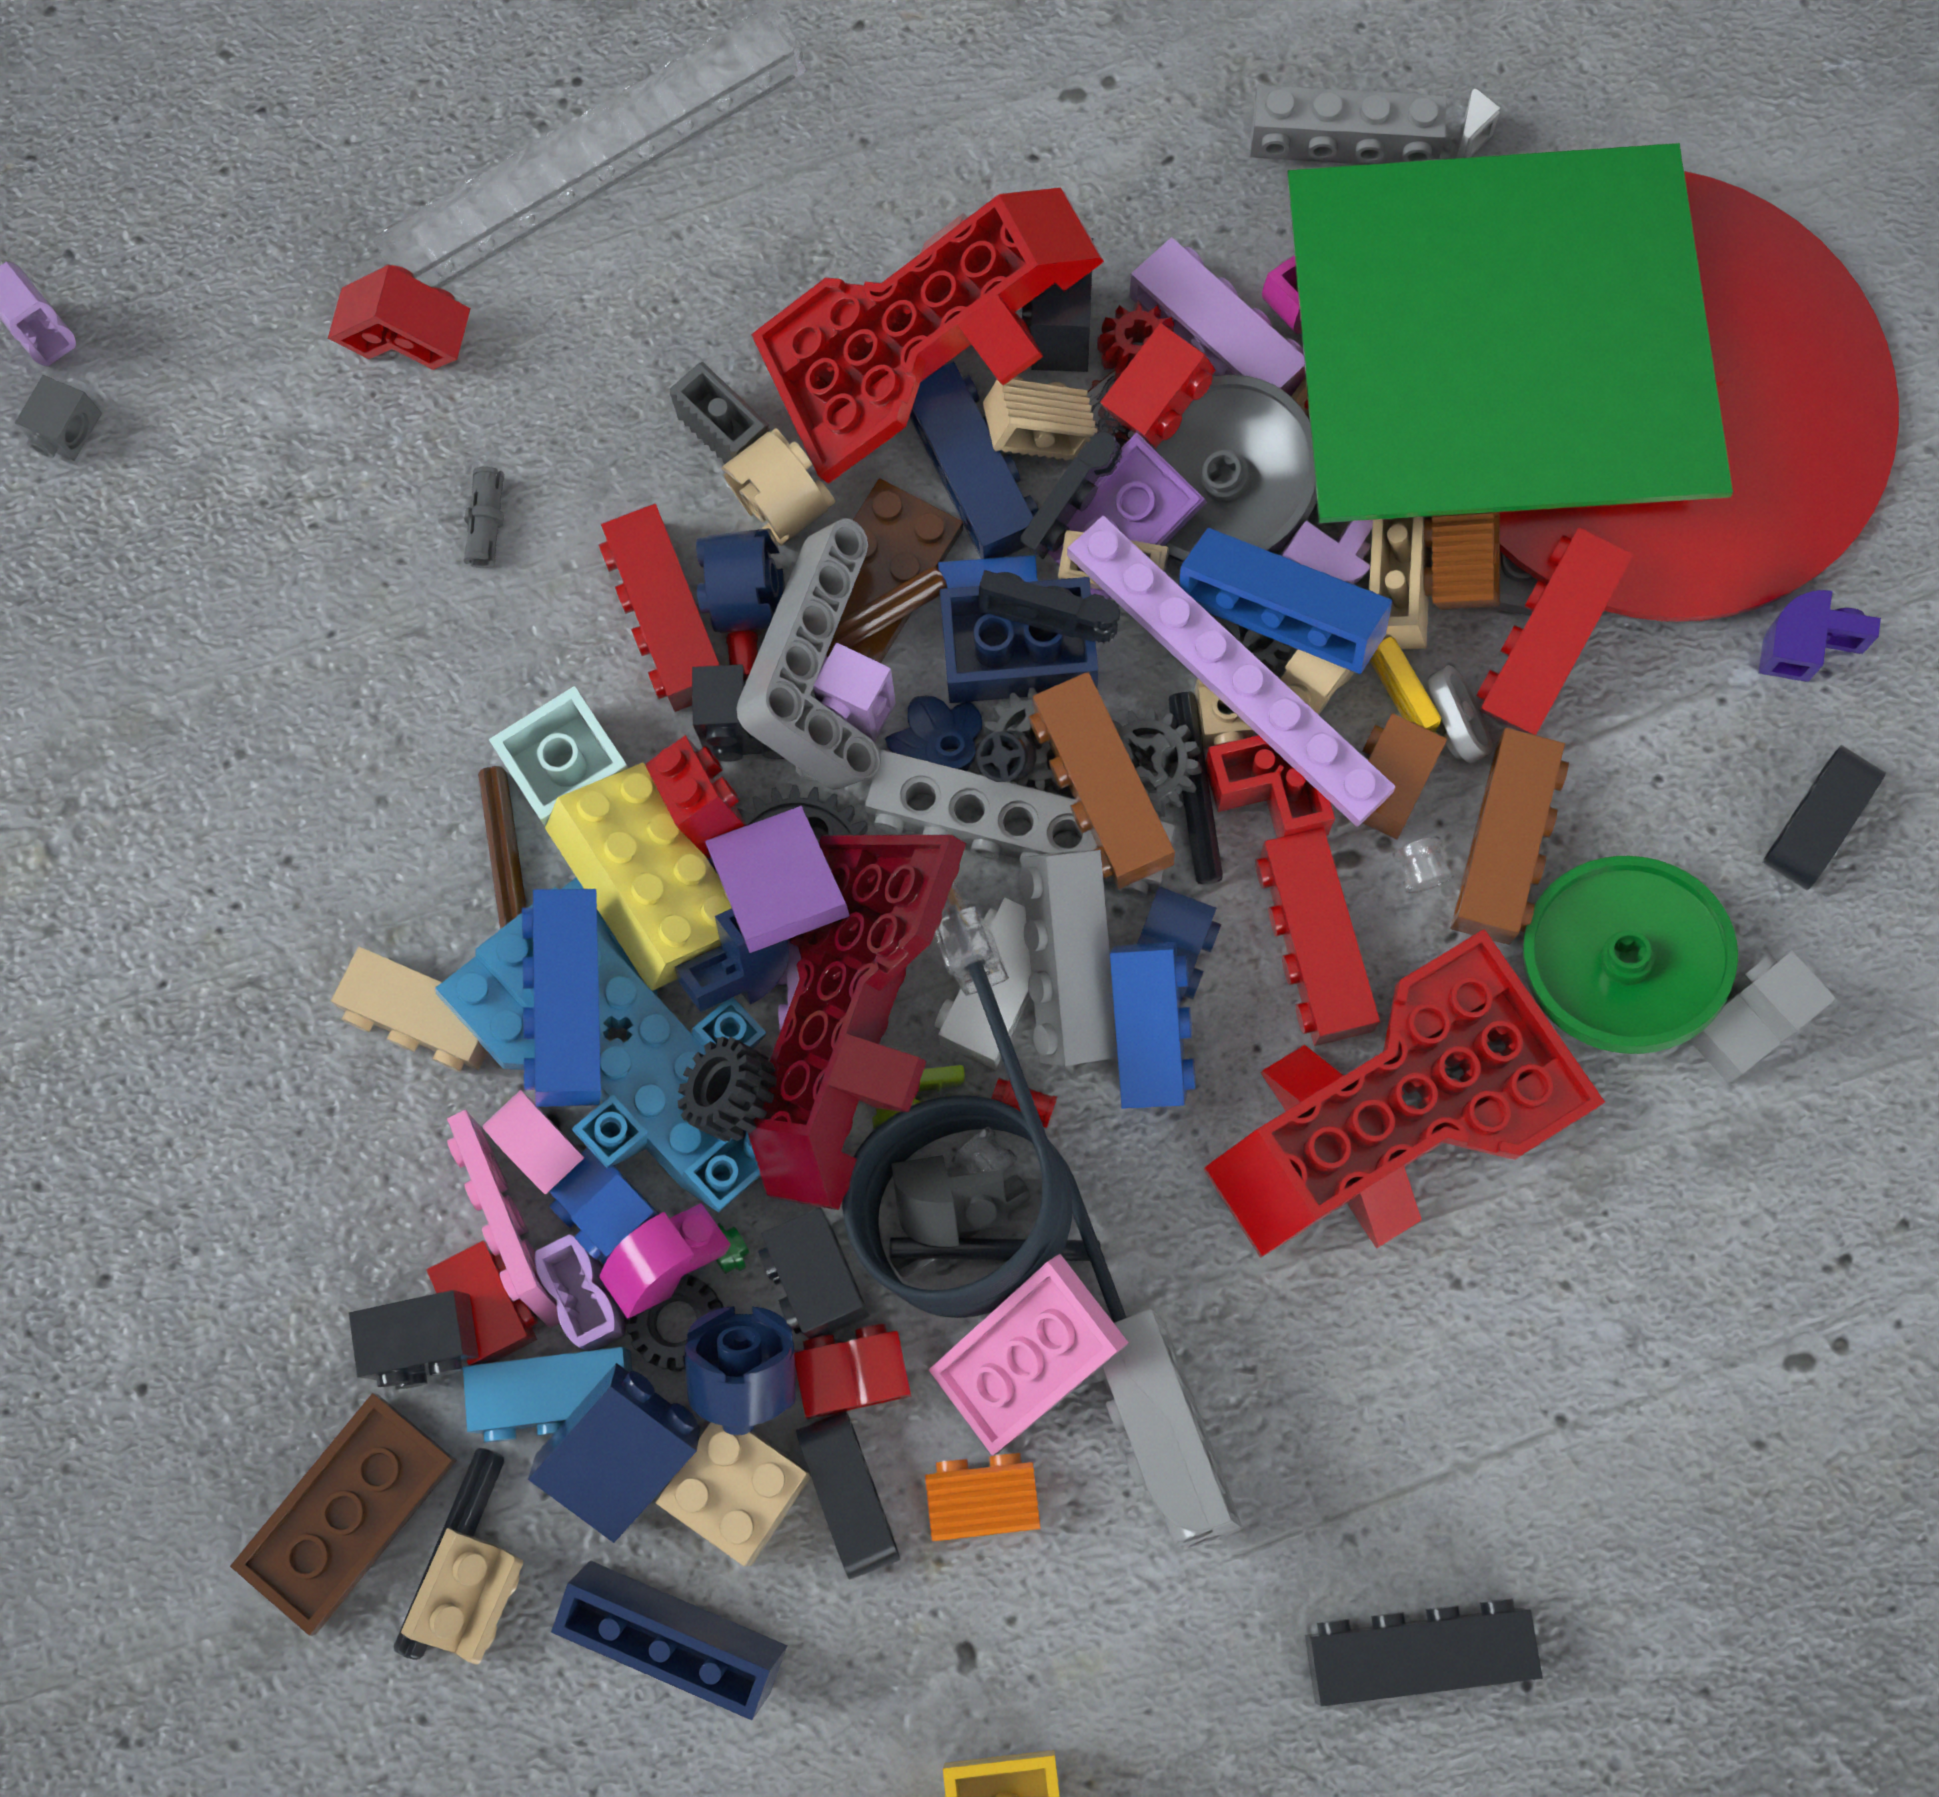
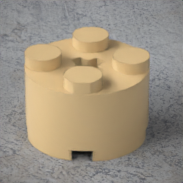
M776 428L771 432L765 433L721 468L726 472L723 474L726 482L750 516L754 514L762 523L767 520L768 523L761 529H771L778 546H782L835 504V499L827 487L819 479L814 482L806 471L812 466V463L803 449L795 441L789 444Z

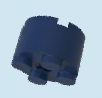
M766 528L713 534L708 537L698 538L696 542L697 558L699 565L704 567L705 583H698L697 585L698 605L701 613L710 612L711 625L714 632L731 633L768 629L785 589L783 568L777 569L774 559L771 558V554L780 553L772 530Z
M735 1306L719 1308L698 1318L687 1332L685 1367L688 1402L700 1417L709 1422L722 1425L723 1430L731 1435H745L751 1432L755 1425L777 1417L790 1408L796 1400L791 1327L789 1328L786 1320L781 1315L766 1308L752 1306L753 1314H735Z

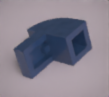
M731 908L715 916L721 946L676 966L675 971L678 982L700 1012L741 993L751 1005L768 994L783 976L789 961L788 940L749 953Z

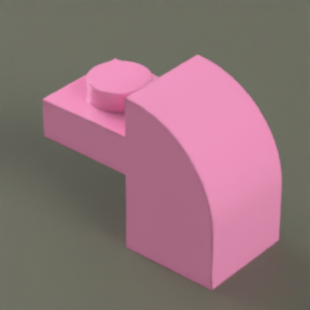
M522 1090L482 1125L492 1140L545 1195L584 1159L578 1148L553 1124L540 1107H535V1102L530 1097H527Z

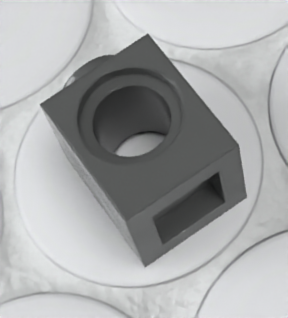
M42 375L16 419L15 424L29 438L27 445L36 452L49 458H54L57 453L75 461L102 412L85 392Z

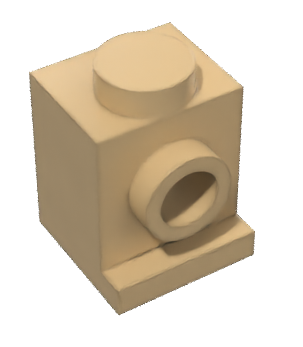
M1197 678L1195 698L1203 747L1216 746L1253 737L1254 730L1237 714H1223L1219 711V707L1228 706Z

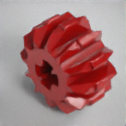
M1139 300L1134 304L1133 311L1131 312L1119 304L1115 310V318L1105 317L1101 328L1103 334H1100V337L1097 338V350L1103 354L1101 364L1104 370L1115 369V378L1118 379L1160 323L1174 332L1175 324L1172 317L1160 319L1161 310L1158 305L1149 312L1143 311V306ZM1140 342L1143 345H1133V343Z

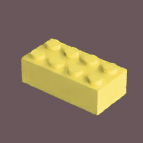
M644 763L557 797L545 829L583 888L596 889L597 910L650 990L653 991L676 980V966L721 946L715 916L731 909L720 878L705 855L676 826Z

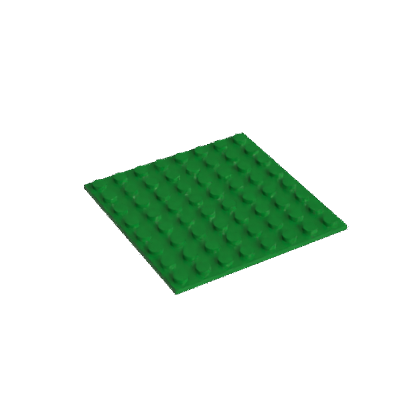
M1680 143L1288 170L1287 179L1319 523L1731 497L1733 493Z

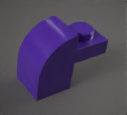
M1816 590L1804 593L1793 599L1768 628L1762 643L1758 674L1809 682L1824 665L1825 648L1863 654L1879 637L1881 618L1866 616L1863 611L1855 608L1831 610L1832 591Z

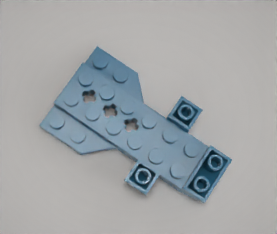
M576 877L562 889L584 888ZM597 910L600 1099L603 1103L576 1124L572 1131L607 1169L646 1149L681 1188L719 1213L761 1176L747 1131L743 1130L742 1139L736 1141L731 1138L730 1142H726L689 1125V1122L683 1120L681 1114L684 1111L678 1108V1100L685 1096L678 1093L679 1086L688 1082L689 1078L683 1075L686 1068L693 1069L696 1065L692 1058L697 1052L705 1055L704 1045L710 1041L717 1044V1038L726 1037L729 1039L732 1037L754 1049L766 1036V1032L738 1001L732 997L724 1001L695 1025L691 1034L657 997V989L652 991L644 983ZM521 913L477 947L474 958L435 987L436 995L478 1039L480 1044L503 1069L524 1070V1058H535V1040L524 1039L523 1007H534V988L523 989V957H533V939H523ZM614 1027L617 1030L620 1028L626 1029V1039L628 1041L623 1043L619 1038H615L611 1042L608 1041L606 1038H608L609 1028Z

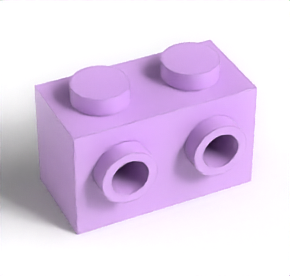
M839 643L835 644L829 657L825 656L813 686L815 699L875 743L896 704L891 668Z

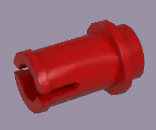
M753 631L731 632L726 637L729 665L743 664L748 678L758 655V635Z
M999 1077L991 1099L1010 1105L1021 1112L1010 1080ZM1029 1088L1044 1128H1047L1058 1097Z

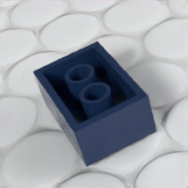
M1089 577L1029 582L1043 587H1063L1073 595L1082 597V599L1091 596ZM979 586L940 589L949 703L1009 699V695L1015 693L1019 698L1028 697L1029 688H1035L1038 694L1088 671L1096 688L1098 687L1099 670L1096 640L1092 642L1078 637L1072 638L980 612V609H978Z

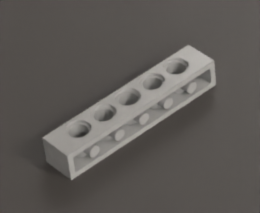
M881 750L879 769L873 777L865 809L868 820L874 821L873 825L882 831L902 834L904 829L922 835H953L965 842L966 846H970V851L978 856L988 859H999L1001 854L1020 859V865L1021 857L1094 850L1098 848L1091 831L1082 834L1074 819L1070 805L1077 803L1075 799L1010 782H995L986 776ZM918 794H928L935 799L934 804L924 811L914 810L908 805L909 801ZM967 806L977 807L984 813L982 818L975 823H964L956 816L962 808ZM1020 818L1027 820L1032 825V829L1023 836H1014L1006 831L1005 826L1013 819ZM1161 821L1172 844L1175 825ZM1071 831L1080 837L1081 842L1074 848L1064 849L1059 847L1053 839L1060 832ZM1165 869L1119 889V891L1135 897H1146L1147 893L1156 895L1158 887L1161 886ZM1112 876L1103 879L1105 882L1115 884Z

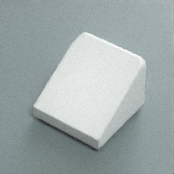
M1473 89L1470 96L1456 158H1470L1493 136L1500 114V107L1477 89Z

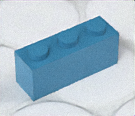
M624 1347L464 1366L463 1378L467 1432L484 1434V1443L517 1439L516 1429L537 1427V1436L553 1435L616 1363L628 1372L633 1371L631 1351Z

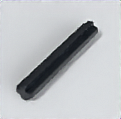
M1193 692L1175 693L1170 695L1168 700L1170 713L1177 720L1176 729L1186 724L1192 733L1187 742H1196L1201 751L1200 754L1191 759L1199 762L1202 767V773L1189 775V779L1197 789L1194 793L1182 790L1195 879L1198 884H1214L1222 881L1223 871L1196 699Z
M478 1448L475 1451L394 1643V1651L399 1655L412 1660L421 1659L424 1656L428 1645L409 1639L401 1633L402 1628L446 1529L449 1528L472 1537L474 1536L504 1464V1457L501 1454L486 1448Z

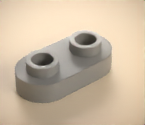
M1450 665L1431 674L1428 677L1426 692L1442 718L1447 731L1445 733L1446 745L1450 752L1457 759L1463 758L1471 764L1490 755L1493 752L1492 738L1466 680L1458 670Z

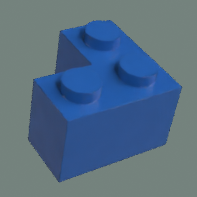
M587 1147L581 1153L584 1159L549 1191L555 1198L549 1207L569 1228L576 1224L581 1229L574 1238L595 1260L598 1259L605 1265L609 1255L623 1239L639 1226L659 1215V1213L615 1166L607 1169Z

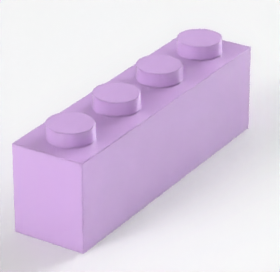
M1171 237L1131 273L1129 297L1135 303L1139 300L1143 310L1149 312L1158 305L1161 310L1160 319L1172 317L1175 324L1174 333L1207 356L1216 369L1214 372L1216 376L1243 375L1262 379L1282 389L1289 396L1295 392L1305 378L1303 348L1292 339L1286 340L1272 327L1269 318L1260 309H1251L1241 300L1236 289L1228 280L1223 277L1217 278L1204 266L1201 257L1192 248L1182 247Z

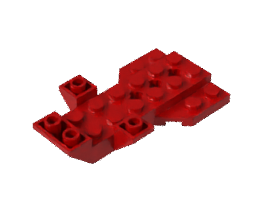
M1061 187L998 194L969 217L962 213L925 241L919 255L882 283L865 281L864 285L848 284L842 279L825 277L751 335L818 477L829 484L906 428L920 382L971 344L1003 386L1041 359L1043 355L1026 323L1015 312L1054 283L1063 291L1067 290L1101 265L1104 260Z
M1483 929L1399 980L1395 986L1382 1053L1348 1074L1343 1075L1310 1048L1303 1045L1262 1070L1261 1075L1286 1112L1253 1131L1206 1165L1203 1170L1260 1258L1304 1232L1308 1227L1348 1203L1347 1205L1377 1249L1422 1220L1405 1167L1442 1143L1516 1160L1597 1109L1605 1101L1489 934ZM1490 1040L1492 1042L1501 1040L1506 1048L1501 1054L1499 1052L1494 1053L1488 1047V1043ZM1459 1065L1464 1074L1459 1080L1456 1078L1450 1079L1445 1070L1448 1066L1454 1068ZM1402 1088L1408 1094L1416 1091L1420 1094L1422 1100L1417 1104L1419 1109L1414 1105L1408 1106L1404 1102L1402 1097L1405 1095V1092Z

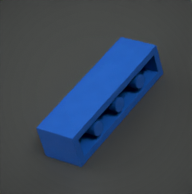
M1207 528L1182 563L1180 570L1179 586L1208 613L1358 674L1363 672L1386 635L1393 600L1211 528Z
M534 889L533 908H522L523 939H533V957H523V989L534 988V1007H523L524 1039L535 1040V1058H524V1090H535V1107L600 1105L601 1071L596 889Z

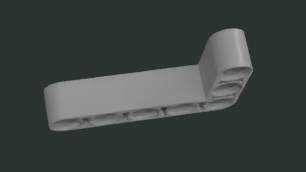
M846 518L809 535L804 541L737 704L738 720L749 734L832 790L841 789L874 776L880 765V755L875 743L810 695L867 553L868 541L863 528L852 519Z

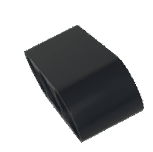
M1840 745L1801 800L1767 852L1762 863L1806 891L1809 890L1837 852L1881 784L1886 772L1843 745Z
M845 1410L797 1429L796 1434L848 1579H854L899 1561L900 1555L848 1412Z

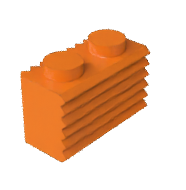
M1021 1453L989 1456L990 1467L977 1469L968 1468V1459L937 1462V1473L925 1475L932 1542L1041 1529L1033 1462L1022 1463Z

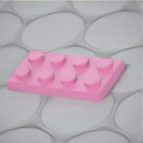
M1059 1254L1046 1262L929 1369V1372L990 1454L994 1456L1129 1342L1066 1260Z

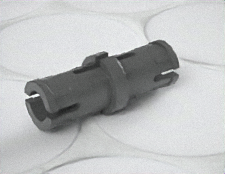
M482 466L473 470L472 497L470 507L465 510L464 521L468 524V534L463 561L465 564L471 563V566L475 568H491L495 566L498 528L503 526L504 514L500 509L505 475L502 471L498 472V469Z

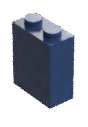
M616 1363L535 1454L528 1480L615 1543L697 1452L701 1426L697 1424L696 1418L687 1408L678 1403L670 1404L657 1394L653 1385L642 1374L636 1371L628 1372Z

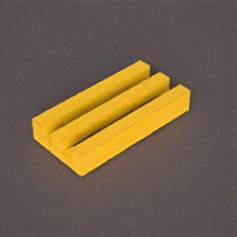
M1390 636L1382 640L1373 657H1371L1370 663L1402 718L1435 733L1442 719L1395 638Z

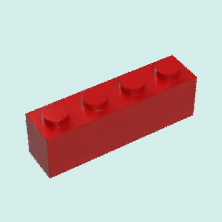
M655 503L602 523L601 526L607 541L598 545L609 572L618 569L623 584L615 586L625 614L634 611L640 626L631 630L641 656L651 654L657 669L649 671L648 674L659 700L668 696L672 708L676 712L692 706V667L719 666V662Z
M1578 527L1572 539L1565 535L1561 537L1549 560V563L1557 566L1548 584L1538 580L1524 606L1533 611L1524 629L1516 625L1513 626L1500 652L1509 656L1499 674L1490 669L1476 695L1484 700L1480 712L1517 731L1533 735L1537 734L1632 560L1633 553Z
M1324 827L1264 841L1260 854L1261 858L1255 859V868L1261 888H1270L1274 906L1268 908L1269 919L1274 935L1276 937L1283 935L1288 954L1282 955V964L1288 984H1297L1302 1003L1296 1004V1015L1302 1033H1310L1314 1046L1374 1032L1380 1023V1019Z

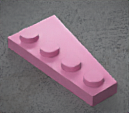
M465 1109L447 1118L454 1136L447 1140L448 1147L460 1168L466 1166L471 1180L464 1183L465 1190L474 1208L477 1211L482 1209L484 1211L488 1225L482 1227V1232L492 1253L495 1256L499 1254L502 1256L506 1269L500 1272V1278L506 1292L513 1301L520 1298L551 1328L560 1323L557 1314V1301L542 1287L535 1266V1250L527 1239L522 1241L520 1235L529 1231L521 1212H519L509 1195L502 1196V1192L508 1190L509 1186L483 1128Z

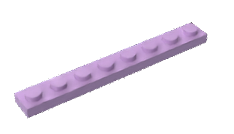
M1104 516L1099 518L1067 548V556L1356 827L1364 822L1393 794L1396 786Z

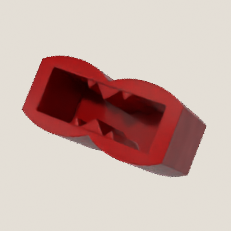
M876 1324L856 1329V1339L835 1344L834 1335H826L803 1341L804 1350L794 1353L805 1418L813 1419L837 1414L845 1410L850 1411L912 1397L898 1330L887 1332L886 1324Z

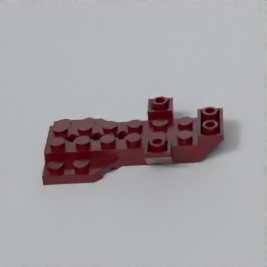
M821 835L819 846L845 900L849 916L789 938L790 943L797 946L800 952L801 960L796 964L800 979L769 1061L775 1067V1071L771 1075L777 1077L776 1086L768 1089L769 1092L774 1094L772 1103H764L762 1109L767 1111L766 1116L763 1120L756 1117L753 1120L756 1128L751 1133L747 1132L768 1196L785 1201L839 1210L843 1197L849 1189L851 1175L857 1160L841 1151L845 1139L852 1129L853 1117L859 1100L874 1108L901 1112L910 1111L913 1099L918 1093L920 1079L927 1061L920 1057L880 1045V1041L887 1030L888 1018L899 987L904 982L907 965L932 943L934 934L941 924L942 912L953 881L959 873L960 861L966 847L965 842L953 835Z

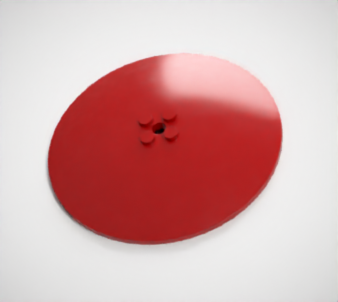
M1684 171L1731 476L1733 490L1731 497L1500 512V552L1516 566L1546 584L1549 583L1557 566L1549 563V560L1561 537L1565 535L1572 539L1578 527L1633 553L1634 556L1604 611L1632 618L1665 622L1704 621L1730 617L1755 610L1788 596L1817 577L1844 553L1859 536L1874 513L1889 479L1895 458L1899 431V397L1895 369L1888 343L1873 308L1861 287L1843 263L1817 236L1795 218L1772 203L1740 187Z

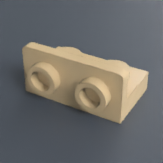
M447 1528L401 1633L411 1640L453 1652L467 1662L478 1665L482 1660L485 1650L490 1647L495 1638L497 1623L508 1598L517 1588L523 1560L498 1545Z

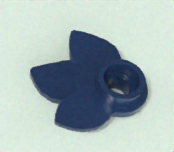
M928 695L914 697L909 703L907 712L910 727L885 738L889 751L968 771L976 757L974 741L981 733L983 727L982 716L979 710L971 702H963L950 709L944 701L937 697ZM948 749H956L955 751H952V752H947V751H945V750H948Z

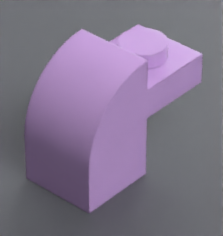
M1373 520L1351 521L1336 541L1308 521H1305L1280 555L1356 585L1370 569V565L1362 559L1371 547V544L1365 541V538L1373 527Z

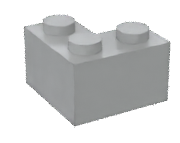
M1793 950L1779 961H1776L1769 954L1733 984L1732 988L1738 994L1724 1005L1717 1017L1703 1031L1689 1041L1729 1084L1747 1072L1781 1042L1799 1031L1837 998Z

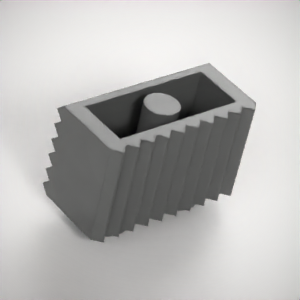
M704 362L698 363L670 388V396L678 420H683L684 425L690 427L691 433H696L698 439H703L704 445H709L710 450L715 451L717 458H722L724 464L770 431L768 428L769 424Z

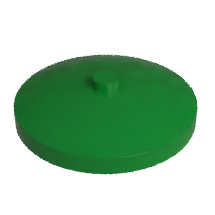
M1640 856L1604 857L1576 866L1561 875L1546 888L1537 900L1531 923L1526 926L1522 955L1525 977L1529 989L1542 1011L1554 1024L1573 1038L1598 1049L1615 1053L1645 1054L1658 1052L1680 1045L1695 1037L1717 1017L1724 1007L1732 989L1738 967V945L1734 927L1729 915L1717 897L1702 882L1686 871L1657 859Z

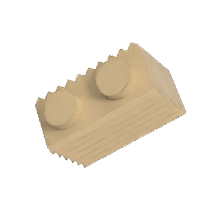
M1016 376L1004 386L996 380L983 401L993 449L995 452L1003 450L1004 453L1009 451L1013 454L1020 452L1021 455L1029 453L1030 456L1037 454L1039 458L1046 455L1048 459L1055 457L1056 460L1063 458L1065 461L1069 459L1073 461L1085 443L1091 440L1090 437H1093L1094 433H1097L1098 428H1095L1096 421L1093 420L1094 413H1091L1092 405H1089L1088 390L1070 388L1061 382L1043 384L1024 381L1019 376Z

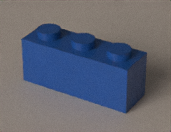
M1176 942L1116 945L1110 952L1121 1109L1184 1106L1187 1090H1196L1194 1058L1185 1059L1183 1039L1192 1038L1190 1007H1181L1180 987H1188L1189 985L1187 956H1177Z

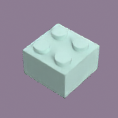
M575 686L488 739L544 826H546L557 797L628 769L627 764Z

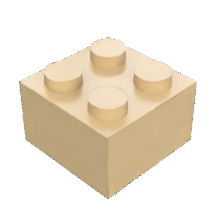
M710 1422L699 1438L697 1452L671 1479L656 1501V1504L744 1567L752 1566L811 1476L809 1471L752 1431L745 1435H731L723 1430L722 1425Z

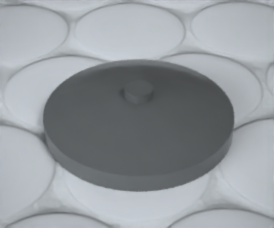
M1243 375L1213 376L1212 383L1207 392L1199 400H1193L1181 415L1182 422L1175 434L1168 440H1162L1156 449L1152 447L1207 501L1165 545L1169 548L1168 555L1182 563L1207 528L1276 553L1291 541L1305 521L1308 520L1317 501L1310 420L1298 403L1285 391L1262 379Z

